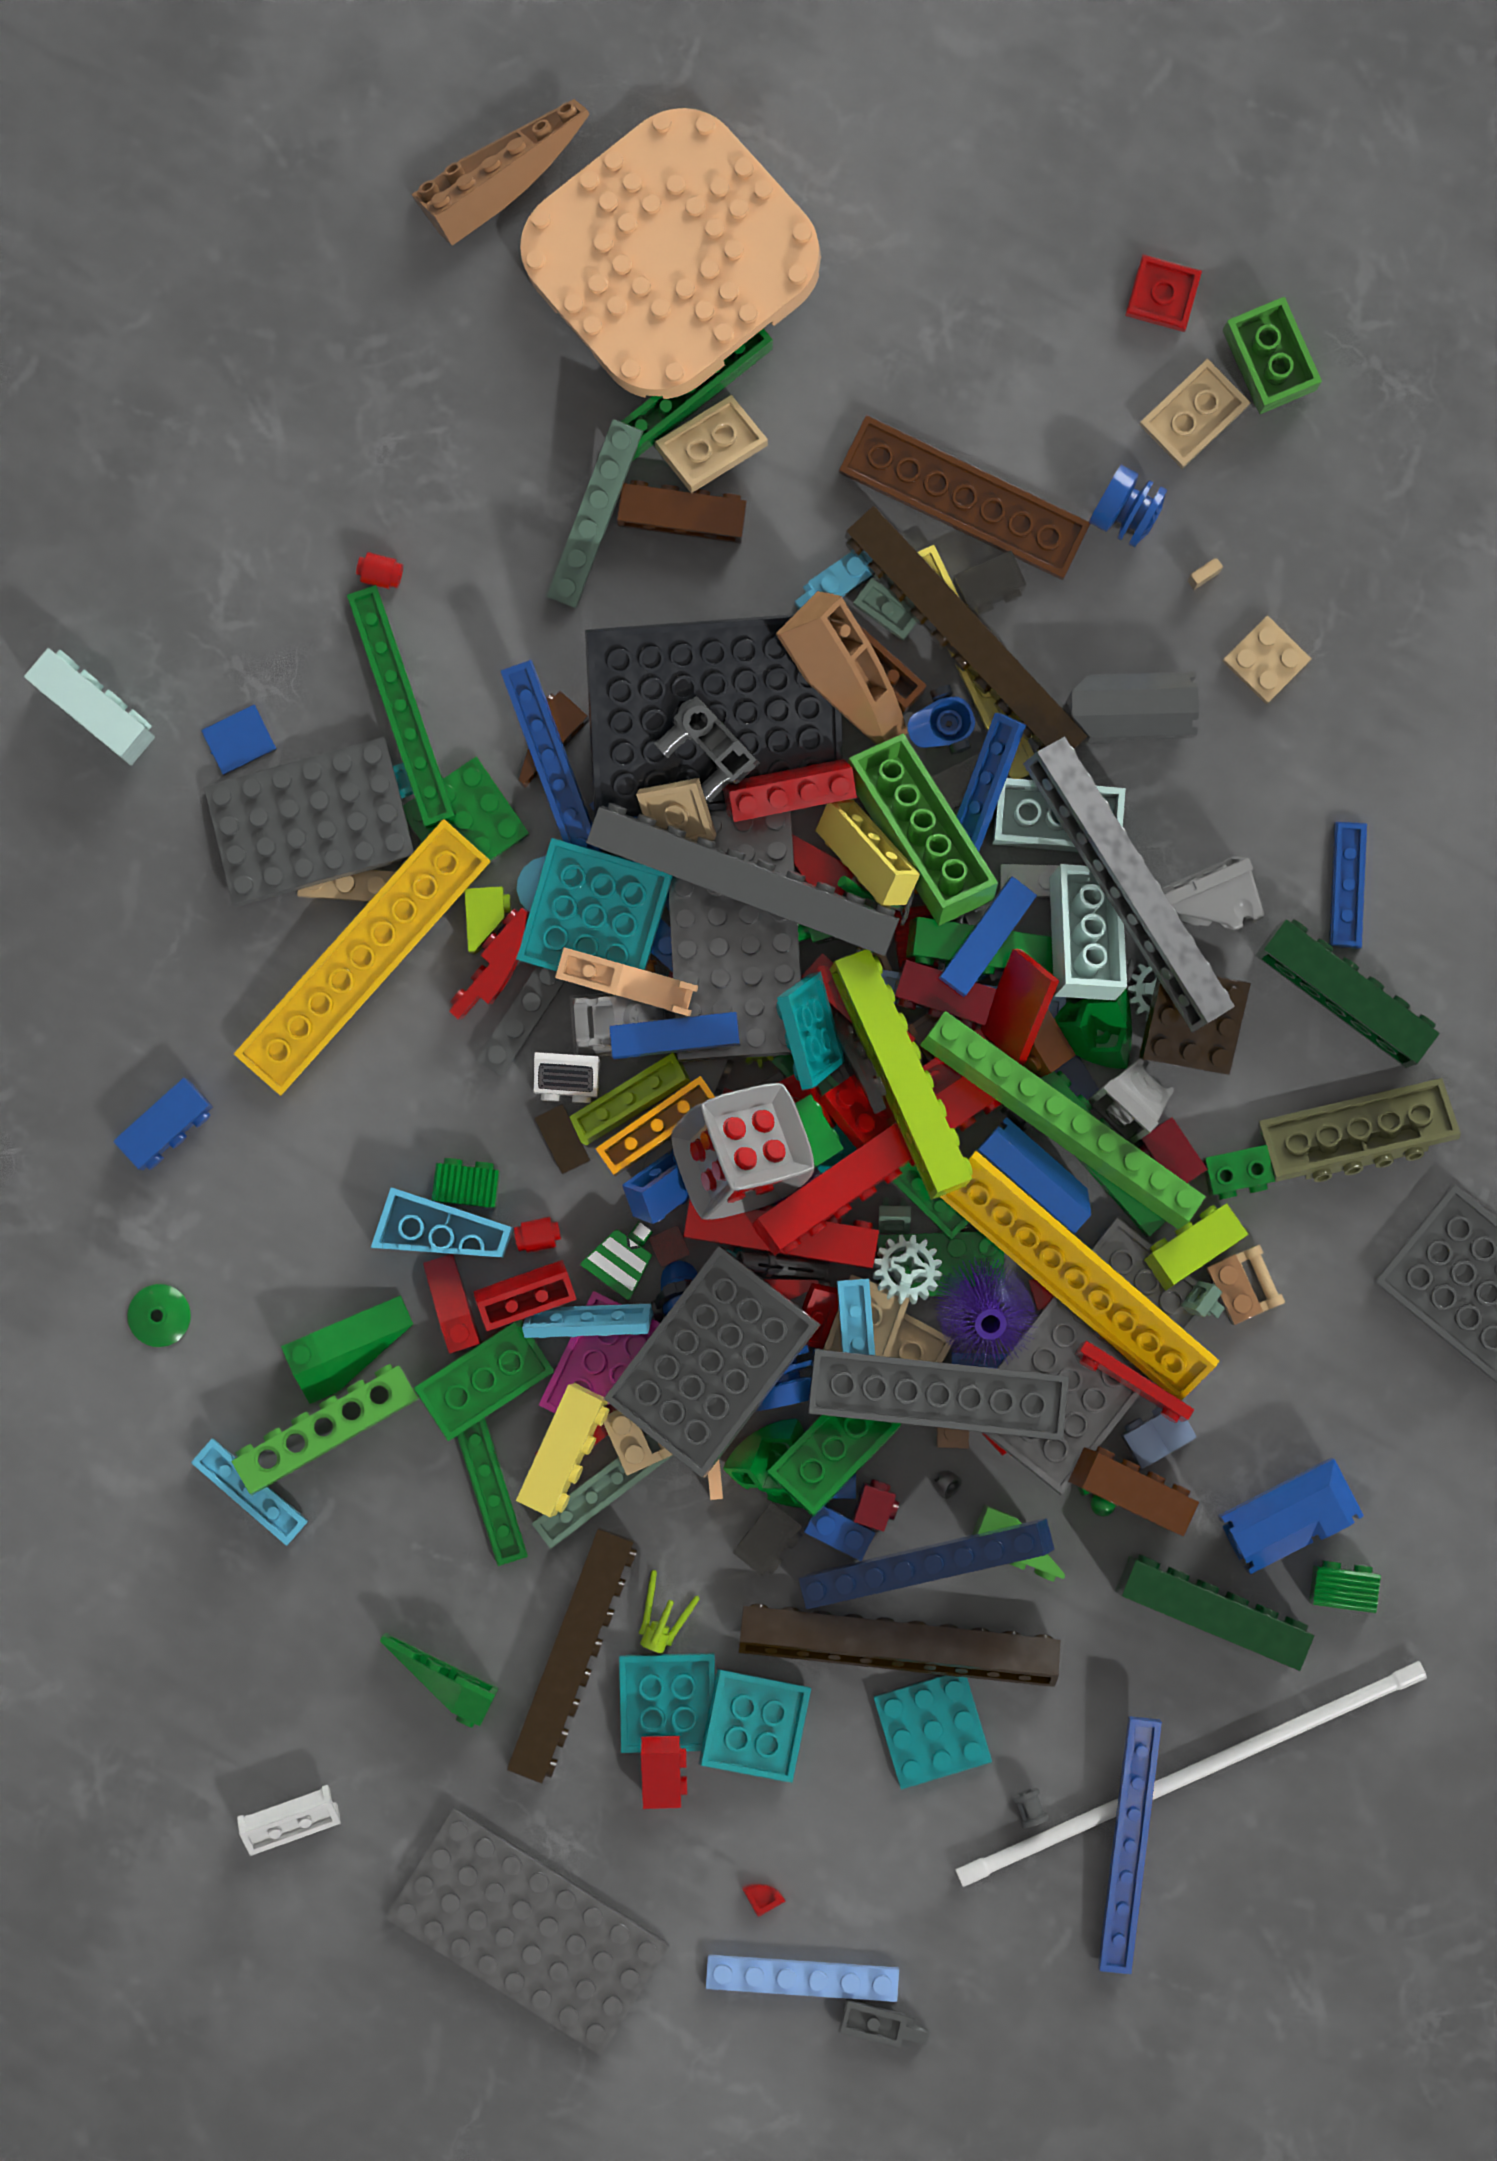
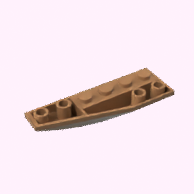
M575 99L566 102L560 107L462 158L458 162L448 165L444 172L433 180L424 182L411 195L438 233L453 246L520 196L553 163L590 114Z
M817 591L776 635L805 681L875 745L903 733L906 735L908 731L891 683L870 642L842 596Z

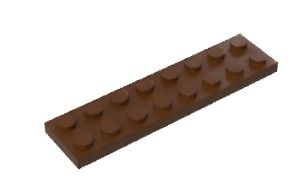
M868 415L865 416L839 469L840 474L1060 580L1064 579L1091 524L1087 520Z

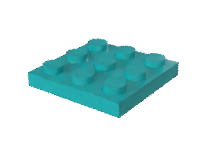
M821 971L808 974L777 997V1013L779 1018L783 1020L786 1030L785 1043L792 1052L794 1075L800 1081L802 1090L814 1088L845 1062Z
M715 1653L620 1655L621 1753H641V1737L680 1736V1748H686V1752L701 1751L715 1684Z
M718 1669L698 1764L793 1783L811 1687Z
M941 1675L873 1696L901 1790L992 1762L967 1678Z

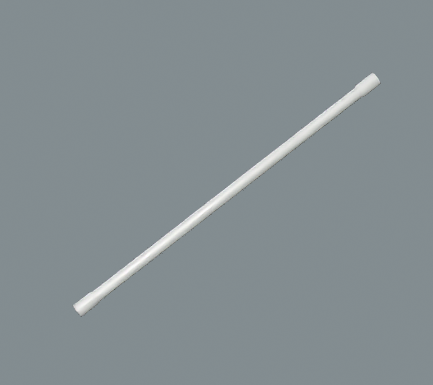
M1417 1661L1393 1672L1388 1677L1163 1777L1154 1783L1153 1800L1389 1693L1402 1690L1427 1679L1424 1668ZM1118 1798L986 1858H979L955 1869L962 1886L965 1887L981 1880L994 1871L1116 1817Z

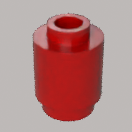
M367 552L365 558L360 556L358 560L356 575L361 576V583L376 585L377 587L389 590L391 587L399 588L404 564L397 563V559Z
M550 1216L521 1222V1226L513 1227L518 1252L526 1251L531 1253L557 1247L556 1241L561 1240L558 1221L552 1222Z

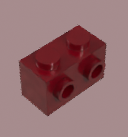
M872 1479L870 1484L863 1482L853 1512V1522L883 1532L885 1531L888 1519L894 1521L900 1503L895 1500L896 1494L890 1491V1484Z

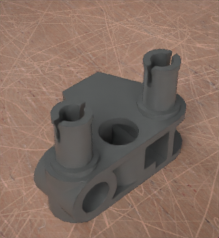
M697 696L681 704L678 713L673 717L675 725L654 743L669 758L687 739H694L716 763L715 767L717 770L701 784L704 797L709 802L729 783L738 785L746 775L760 764ZM702 712L699 722L689 723L692 714Z

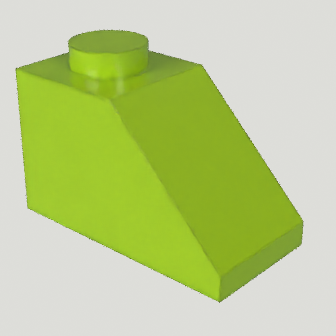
M502 886L469 888L465 890L468 952L471 955L477 954L483 948L482 945L492 933H496L503 925L502 922L506 918V913L511 912L510 894H505Z

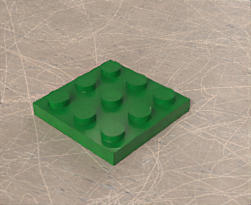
M477 756L443 778L456 819L447 822L489 860L492 861L530 835ZM413 798L403 806L407 822L420 841L423 842L438 825L426 829L416 799Z

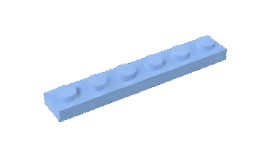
M708 1955L706 1989L897 2002L899 1967Z

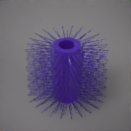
M981 1258V1269L978 1276L979 1265L975 1273L970 1263L976 1286H974L971 1277L970 1280L973 1287L970 1285L960 1269L965 1280L964 1284H961L962 1278L959 1275L960 1283H954L956 1285L954 1287L958 1291L955 1292L950 1289L949 1291L953 1292L950 1294L952 1296L943 1295L948 1297L944 1300L949 1302L935 1301L944 1303L940 1305H950L939 1308L951 1310L948 1312L947 1309H934L948 1312H937L941 1315L948 1314L941 1318L937 1317L939 1318L937 1320L945 1323L942 1325H945L944 1331L946 1335L954 1332L953 1334L955 1335L951 1339L956 1336L953 1341L956 1344L955 1348L960 1341L965 1344L963 1347L967 1344V1350L970 1347L969 1356L973 1348L975 1351L978 1345L976 1356L981 1347L986 1362L988 1349L989 1366L991 1348V1358L995 1350L1000 1360L995 1339L1000 1346L997 1339L999 1337L1011 1357L1007 1345L1009 1344L1012 1350L1011 1342L1016 1341L1014 1339L1016 1338L1014 1336L1016 1335L1015 1333L1020 1336L1023 1335L1017 1332L1020 1330L1018 1328L1030 1330L1024 1327H1033L1020 1322L1037 1319L1025 1317L1026 1315H1018L1029 1314V1312L1023 1311H1035L1020 1308L1027 1306L1020 1305L1031 1302L1026 1301L1030 1299L1026 1298V1294H1023V1292L1026 1293V1290L1018 1287L1019 1283L1016 1286L1012 1285L1014 1282L1012 1280L1016 1276L1013 1277L1011 1275L1005 1281L1008 1278V1272L1003 1281L1004 1273L1002 1272L1003 1275L1000 1278V1271L996 1277L994 1270H992L990 1276L991 1265L988 1276V1267L986 1274V1263L984 1269V1262L982 1274Z

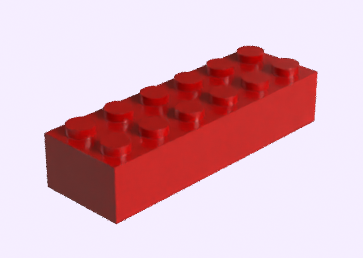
M689 1200L683 1237L771 1252L752 1224L774 1206L768 1205L759 1208V1210L706 1220L698 1215L691 1200ZM832 1216L824 1221L827 1225L826 1228L813 1237L809 1233L801 1237L799 1240L802 1244L787 1255L872 1269L879 1230L872 1229L873 1223L854 1220L853 1226L841 1224L842 1218L836 1219L835 1216Z

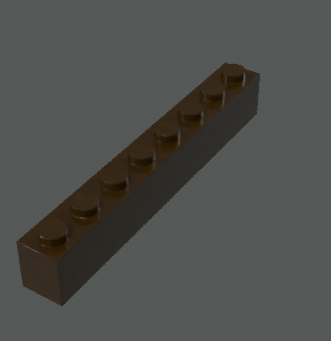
M600 1527L598 1528L508 1764L507 1771L541 1784L545 1776L552 1777L558 1762L557 1759L552 1758L556 1746L563 1748L569 1733V1729L564 1728L567 1717H575L581 1701L575 1698L579 1686L586 1688L592 1669L586 1668L591 1656L597 1658L603 1643V1639L598 1638L602 1626L609 1627L615 1610L609 1608L613 1596L620 1598L626 1580L620 1578L625 1566L631 1568L637 1550L632 1548L634 1540Z

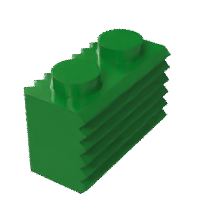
M444 1158L443 1163H436L432 1201L496 1209L501 1171L494 1170V1163L475 1161V1167L462 1166L463 1160Z
M1322 1560V1566L1313 1565L1310 1604L1371 1613L1377 1612L1381 1575L1372 1573L1373 1567L1354 1564L1353 1570L1342 1569V1563Z

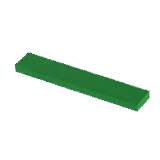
M483 1418L457 1435L497 1566H501L528 1557V1552L486 1418Z

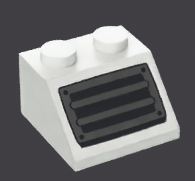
M535 1052L534 1093L541 1094L540 1100L559 1101L560 1096H570L574 1103L590 1104L591 1098H598L601 1060L598 1056Z

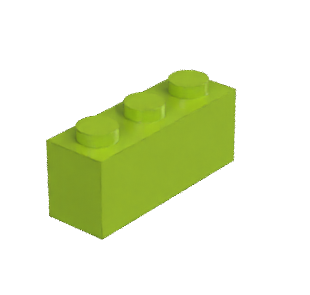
M1227 1203L1219 1209L1212 1205L1199 1214L1202 1219L1195 1225H1192L1189 1221L1179 1230L1174 1231L1177 1237L1169 1242L1164 1237L1149 1248L1152 1254L1145 1258L1144 1261L1165 1291L1249 1235Z

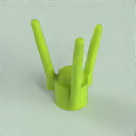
M652 1570L648 1584L643 1622L639 1630V1634L643 1635L640 1645L654 1652L663 1653L666 1645H672L676 1634L693 1611L700 1597L694 1596L669 1633L670 1628L665 1624L674 1604L673 1600H668L659 1622L652 1621L651 1625H649L657 1571Z

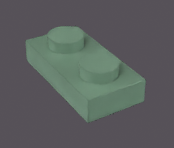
M873 578L869 580L853 602L856 608L902 641L905 640L917 623L909 614L911 608L904 601L899 603L889 593L887 588Z

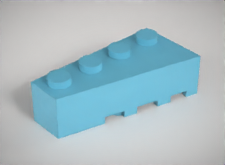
M391 1187L371 1248L504 1258L514 1228Z

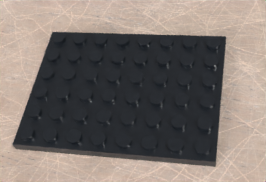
M794 614L585 630L594 817H596L599 807H608L609 803L622 806L627 809V815L637 817L639 814H642L636 795L639 789L699 778L700 784H702L717 770L715 767L716 763L693 738L691 740L687 739L669 758L654 745L675 725L673 717L678 713L681 704L693 699L695 696L715 714L760 762L743 779L843 759L841 713L805 681L776 635ZM702 712L692 714L689 723L699 722ZM723 790L711 802L705 798L709 810L726 809Z

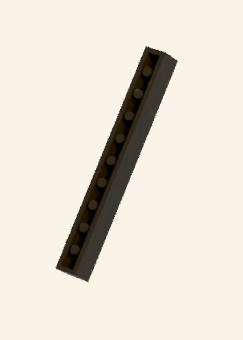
M875 506L869 509L846 530L845 538L848 541L845 544L855 556L858 557L861 554L869 563L866 567L870 573L878 580L882 577L889 584V593L899 603L904 601L911 608L909 614L919 625L922 626L924 623L932 631L930 636L934 642L942 649L946 646L954 655L951 657L953 662L962 671L967 669L975 677L973 683L983 694L990 693L996 700L994 705L1001 714L1005 716L1010 715L1014 720L1026 725L1022 737L1026 740L1031 738L1039 746L1037 752L1063 737L1066 738L1074 750L1086 740L1087 735Z
M756 1603L750 1606H743L738 1653L1055 1687L1059 1677L1061 1640L1053 1639V1637L1045 1634H1038L1034 1637L1021 1636L1016 1631L994 1633L981 1627L966 1630L958 1629L957 1626L952 1624H942L938 1627L926 1625L922 1621L901 1623L895 1622V1620L888 1617H880L873 1620L864 1619L858 1614L836 1616L823 1610L809 1613L800 1612L799 1609L794 1607L772 1609L764 1604Z

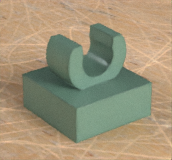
M885 1197L882 1206L879 1205V1233L909 1234L911 1206H907L905 1198H901L900 1206H889V1199Z
M1202 1281L1197 1282L1181 1304V1307L1190 1314L1201 1317L1212 1314L1217 1319L1225 1309L1217 1302L1222 1291L1214 1284Z

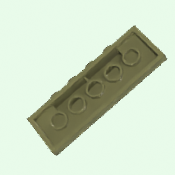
M1442 1078L1259 1121L1258 1124L1263 1143L1268 1146L1275 1182L1303 1175L1305 1180L1313 1178L1315 1182H1324L1332 1178V1173L1344 1171L1345 1175H1354L1361 1172L1363 1166L1375 1164L1376 1168H1384L1394 1162L1393 1159L1406 1157L1408 1161L1417 1160L1424 1156V1152L1428 1151L1429 1146L1460 1139L1461 1135Z

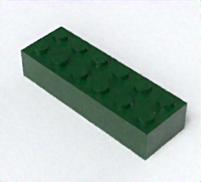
M1286 919L1276 926L1255 954L1256 957L1405 1068L1419 1063L1440 1034L1434 1029L1436 1024L1422 1014L1419 1017L1408 1010L1410 1005L1405 1000L1396 995L1393 998L1383 991L1385 986L1371 976L1368 979L1357 972L1359 967L1346 957L1342 960L1332 953L1334 949L1330 944L1320 938L1317 941L1306 934L1308 929L1297 920L1293 919L1290 922Z
M1139 1554L1137 1559L1129 1556L1115 1590L1120 1596L1301 1671L1315 1636L1307 1631L1308 1625L1289 1616H1286L1284 1621L1278 1619V1612L1258 1603L1255 1608H1251L1248 1606L1249 1600L1227 1591L1225 1596L1218 1594L1220 1588L1201 1579H1197L1196 1584L1189 1582V1575L1168 1566L1167 1571L1159 1569L1161 1563Z

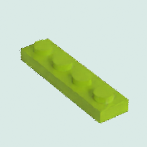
M671 1053L569 1116L581 1143L589 1145L691 1082L682 1062H678L677 1054Z

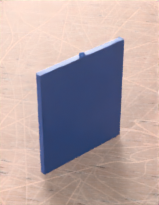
M255 704L201 730L211 749V754H213L223 775L276 750L275 744Z

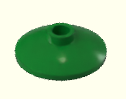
M165 1284L150 1285L140 1290L131 1300L127 1314L128 1324L133 1335L142 1343L152 1347H166L179 1341L187 1332L191 1321L190 1306L185 1296L176 1288ZM157 1309L163 1313V1318L159 1322L154 1321L152 1318L153 1311Z

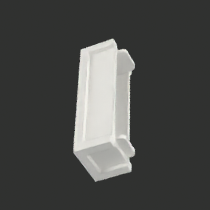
M328 1785L322 1786V1789L254 1814L237 1817L239 1835L250 1856L341 1824L339 1808L336 1802H332Z

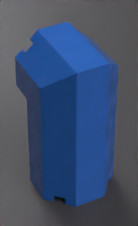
M1007 1117L1004 1118L1000 1124L1005 1128L1002 1129L1000 1126L997 1129L995 1128L976 1151L1072 1234H1075L1091 1216L1088 1188Z
M1329 1458L1218 1515L1221 1522H1227L1222 1528L1238 1559L1244 1558L1247 1565L1243 1567L1249 1574L1314 1543L1311 1537L1318 1535L1320 1540L1351 1526L1355 1523L1352 1516L1357 1519H1361L1364 1516L1334 1458Z

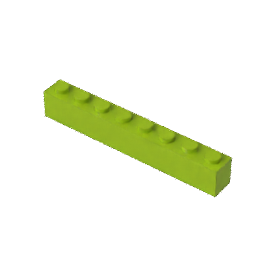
M865 949L834 961L830 968L833 980L931 1200L965 1187L972 1180L971 1175L973 1171L967 1157L962 1156L958 1148L960 1145L959 1137L954 1128H950L946 1121V1108L941 1099H937L933 1092V1079L927 1070L924 1071L920 1063V1050L914 1041L911 1042L907 1034V1021L904 1015L898 1013L895 1007L894 992L889 984L886 985L882 978L883 970L878 957H873L871 951Z

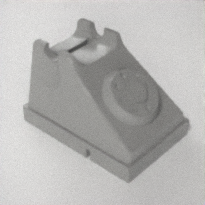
M1234 856L1161 888L1171 906L1177 911L1179 919L1186 924L1208 927L1214 921L1220 923L1224 928L1237 930L1243 927L1242 920L1244 917L1246 920L1253 918L1254 922L1264 917V911L1252 874L1253 866L1249 857Z
M610 993L570 996L574 1055L612 1056L609 1026L666 1020L665 1009Z
M1141 1058L1114 1080L1111 1079L1088 1099L1093 1109L1131 1144L1136 1143L1149 1134L1159 1124L1158 1120L1174 1092L1173 1087L1163 1088L1143 1069L1144 1060Z

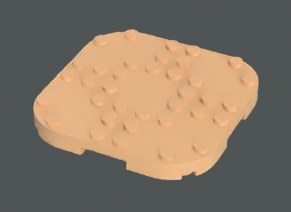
M688 108L670 109L647 118L544 199L529 216L522 232L520 245L522 262L533 287L556 314L559 313L592 351L594 358L613 380L622 388L637 396L646 398V395L663 396V399L678 397L697 388L725 366V358L769 323L775 326L799 307L811 294L818 281L821 259L817 233L812 222L801 208L723 122L706 112Z

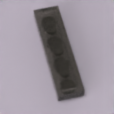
M839 1012L832 1014L835 1022L834 1031L842 1052L874 1114L885 1110L886 1106L882 1096L887 1095V1092L880 1077L873 1078L877 1073L870 1058L863 1059L867 1057V1054L860 1039L854 1041L857 1035L852 1024L849 1021L844 1023Z

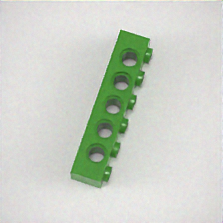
M391 1364L384 1366L374 1373L377 1377L367 1384H365L364 1380L356 1382L347 1388L349 1394L339 1400H337L336 1396H332L319 1404L321 1410L311 1416L308 1412H304L292 1419V1427L283 1432L280 1428H276L263 1436L264 1443L255 1448L252 1444H249L236 1451L235 1455L237 1458L231 1462L249 1494L254 1495L417 1401L418 1397L401 1367L398 1365L393 1368ZM376 1387H383L389 1393L387 1401L383 1404H375L370 1399V1394ZM348 1403H356L361 1408L360 1416L355 1420H347L343 1416V1408ZM320 1419H329L333 1424V1430L327 1436H319L315 1432V1425ZM292 1435H301L305 1440V1446L300 1452H291L287 1447V1441ZM265 1451H273L277 1456L276 1464L269 1469L261 1467L259 1463V1457Z

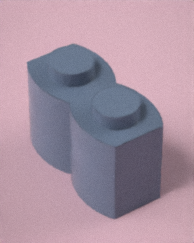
M1156 1407L1151 1410L1154 1416L1144 1422L1141 1417L1131 1421L1124 1426L1126 1432L1120 1436L1137 1465L1141 1466L1140 1469H1143L1197 1437L1189 1422L1178 1420L1177 1423H1174L1160 1414L1162 1409Z

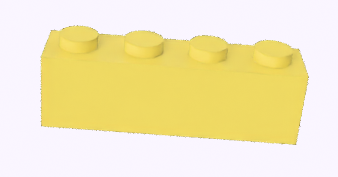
M853 799L828 803L815 831L825 841V844L836 853L841 862L858 878L859 883L864 885L874 896L877 903L886 907L906 905L920 873Z
M576 1383L567 1386L518 1494L517 1502L548 1517L555 1516L558 1512L562 1513L565 1510L570 1499L567 1491L571 1483L576 1484L583 1470V1467L580 1466L584 1454H590L596 1442V1438L593 1437L597 1425L602 1426L608 1416L609 1409L606 1408L608 1402L603 1396Z

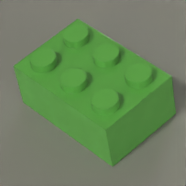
M1285 296L1227 320L1222 331L1259 415L1315 392L1318 389L1322 380Z

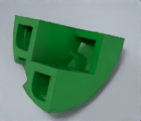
M1127 988L1116 1000L1083 998L1076 1004H1073L1071 1001L1067 1002L1054 1019L1074 1053L1080 1058L1097 1065L1127 1069L1132 1041L1131 1008Z
M799 1419L774 1422L752 1433L731 1453L723 1467L725 1472L747 1490L758 1488L760 1491L766 1492L767 1500L790 1507L803 1508L767 1474V1471L805 1433Z

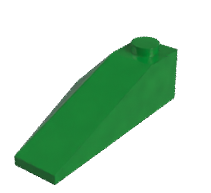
M400 1295L281 1346L294 1378L309 1404H312L339 1392L414 1323Z
M387 1633L382 1635L380 1642L451 1713L457 1715L456 1721L470 1728H473L474 1724L481 1726L499 1688Z

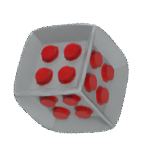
M781 1083L763 1084L711 1098L691 1108L672 1130V1147L679 1171L690 1200L702 1219L724 1218L773 1204L796 1192L810 1179L814 1172L812 1149L803 1123L790 1093Z

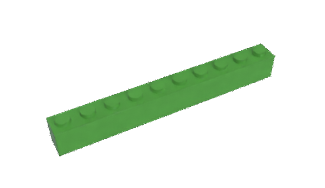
M945 1011L920 1044L921 1047L1178 1230L1191 1220L1206 1196Z

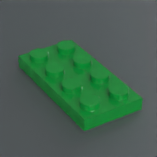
M959 1232L952 1240L944 1233L878 1235L877 1252L880 1247L886 1249L885 1244L889 1239L897 1244L899 1235H903L905 1241H909L912 1235H916V1243L920 1244L922 1241L927 1240L926 1249L928 1251L934 1248L937 1250L933 1260L938 1259L942 1261L941 1266L935 1269L940 1271L942 1276L940 1280H934L938 1286L934 1292L928 1290V1297L952 1296L948 1294L951 1291L947 1289L950 1288L948 1287L949 1285L956 1289L954 1287L956 1285L951 1282L953 1280L957 1282L956 1274L958 1273L964 1280L960 1269L970 1285L973 1287L970 1280L971 1277L974 1286H976L970 1263L975 1273L979 1265L978 1276L981 1269V1258L982 1274L983 1262L984 1269L986 1263V1274L988 1267V1276L990 1265L992 1266L990 1276L992 1270H994L996 1277L1004 1266V1252L981 1232ZM904 1251L897 1252L890 1258L892 1259L893 1256L900 1257L904 1254ZM918 1255V1257L920 1258V1260H921L923 1263H925L924 1260ZM904 1265L903 1267L905 1268V1273L911 1274V1271H909V1266ZM889 1276L890 1279L897 1285L893 1277ZM922 1281V1283L915 1282L911 1285L910 1288L918 1287L925 1281Z
M522 1320L513 1322L413 1388L447 1442L555 1372L535 1340L524 1337L522 1329L524 1323Z
M821 1415L767 1471V1474L814 1518L895 1434L902 1424Z

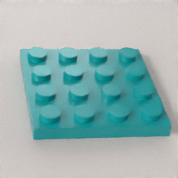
M551 838L516 960L557 971L563 948L565 947L646 970L673 876L640 863Z

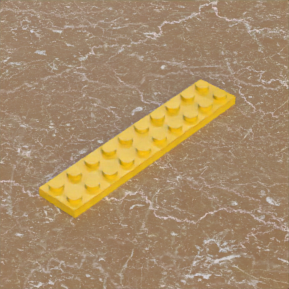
M443 819L233 1054L275 1092L282 1096L490 864L491 860Z
M977 1151L968 1159L973 1171L971 1175L972 1180L965 1187L940 1196V1198L1153 1382L1181 1401L1219 1363L1220 1360Z

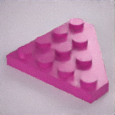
M593 1291L586 1306L622 1304ZM652 1319L648 1334L571 1337L539 1406L556 1413L567 1386L574 1383L605 1397L660 1323Z

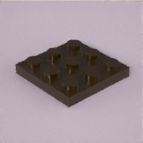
M1216 976L1222 987L1228 992L1235 1007L1192 1033L1157 978L1139 1058L1230 1075L1251 983Z

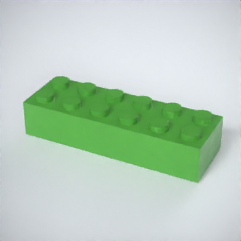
M904 733L849 757L848 763L853 769L857 796L874 823L920 873L915 889L938 926L994 900L998 885L996 878Z

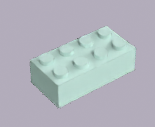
M47 648L24 675V678L132 766L154 740L155 736L149 732L152 726L133 709L128 714L125 711L128 706L109 689L103 693L101 690L104 686L86 670L78 673L77 670L80 666L63 651L59 650L55 654Z
M1006 778L995 808L992 845L1078 852L1033 780ZM1096 786L1102 797L1109 803L1111 811L1123 827L1126 788Z
M1060 864L1049 877L1053 976L1059 980L1054 996L1116 1000L1127 988L1124 924L1088 866Z

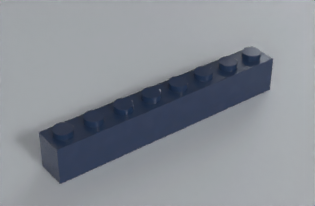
M1047 1518L815 1571L798 1579L807 1610L1036 1558L1050 1553L1055 1548Z

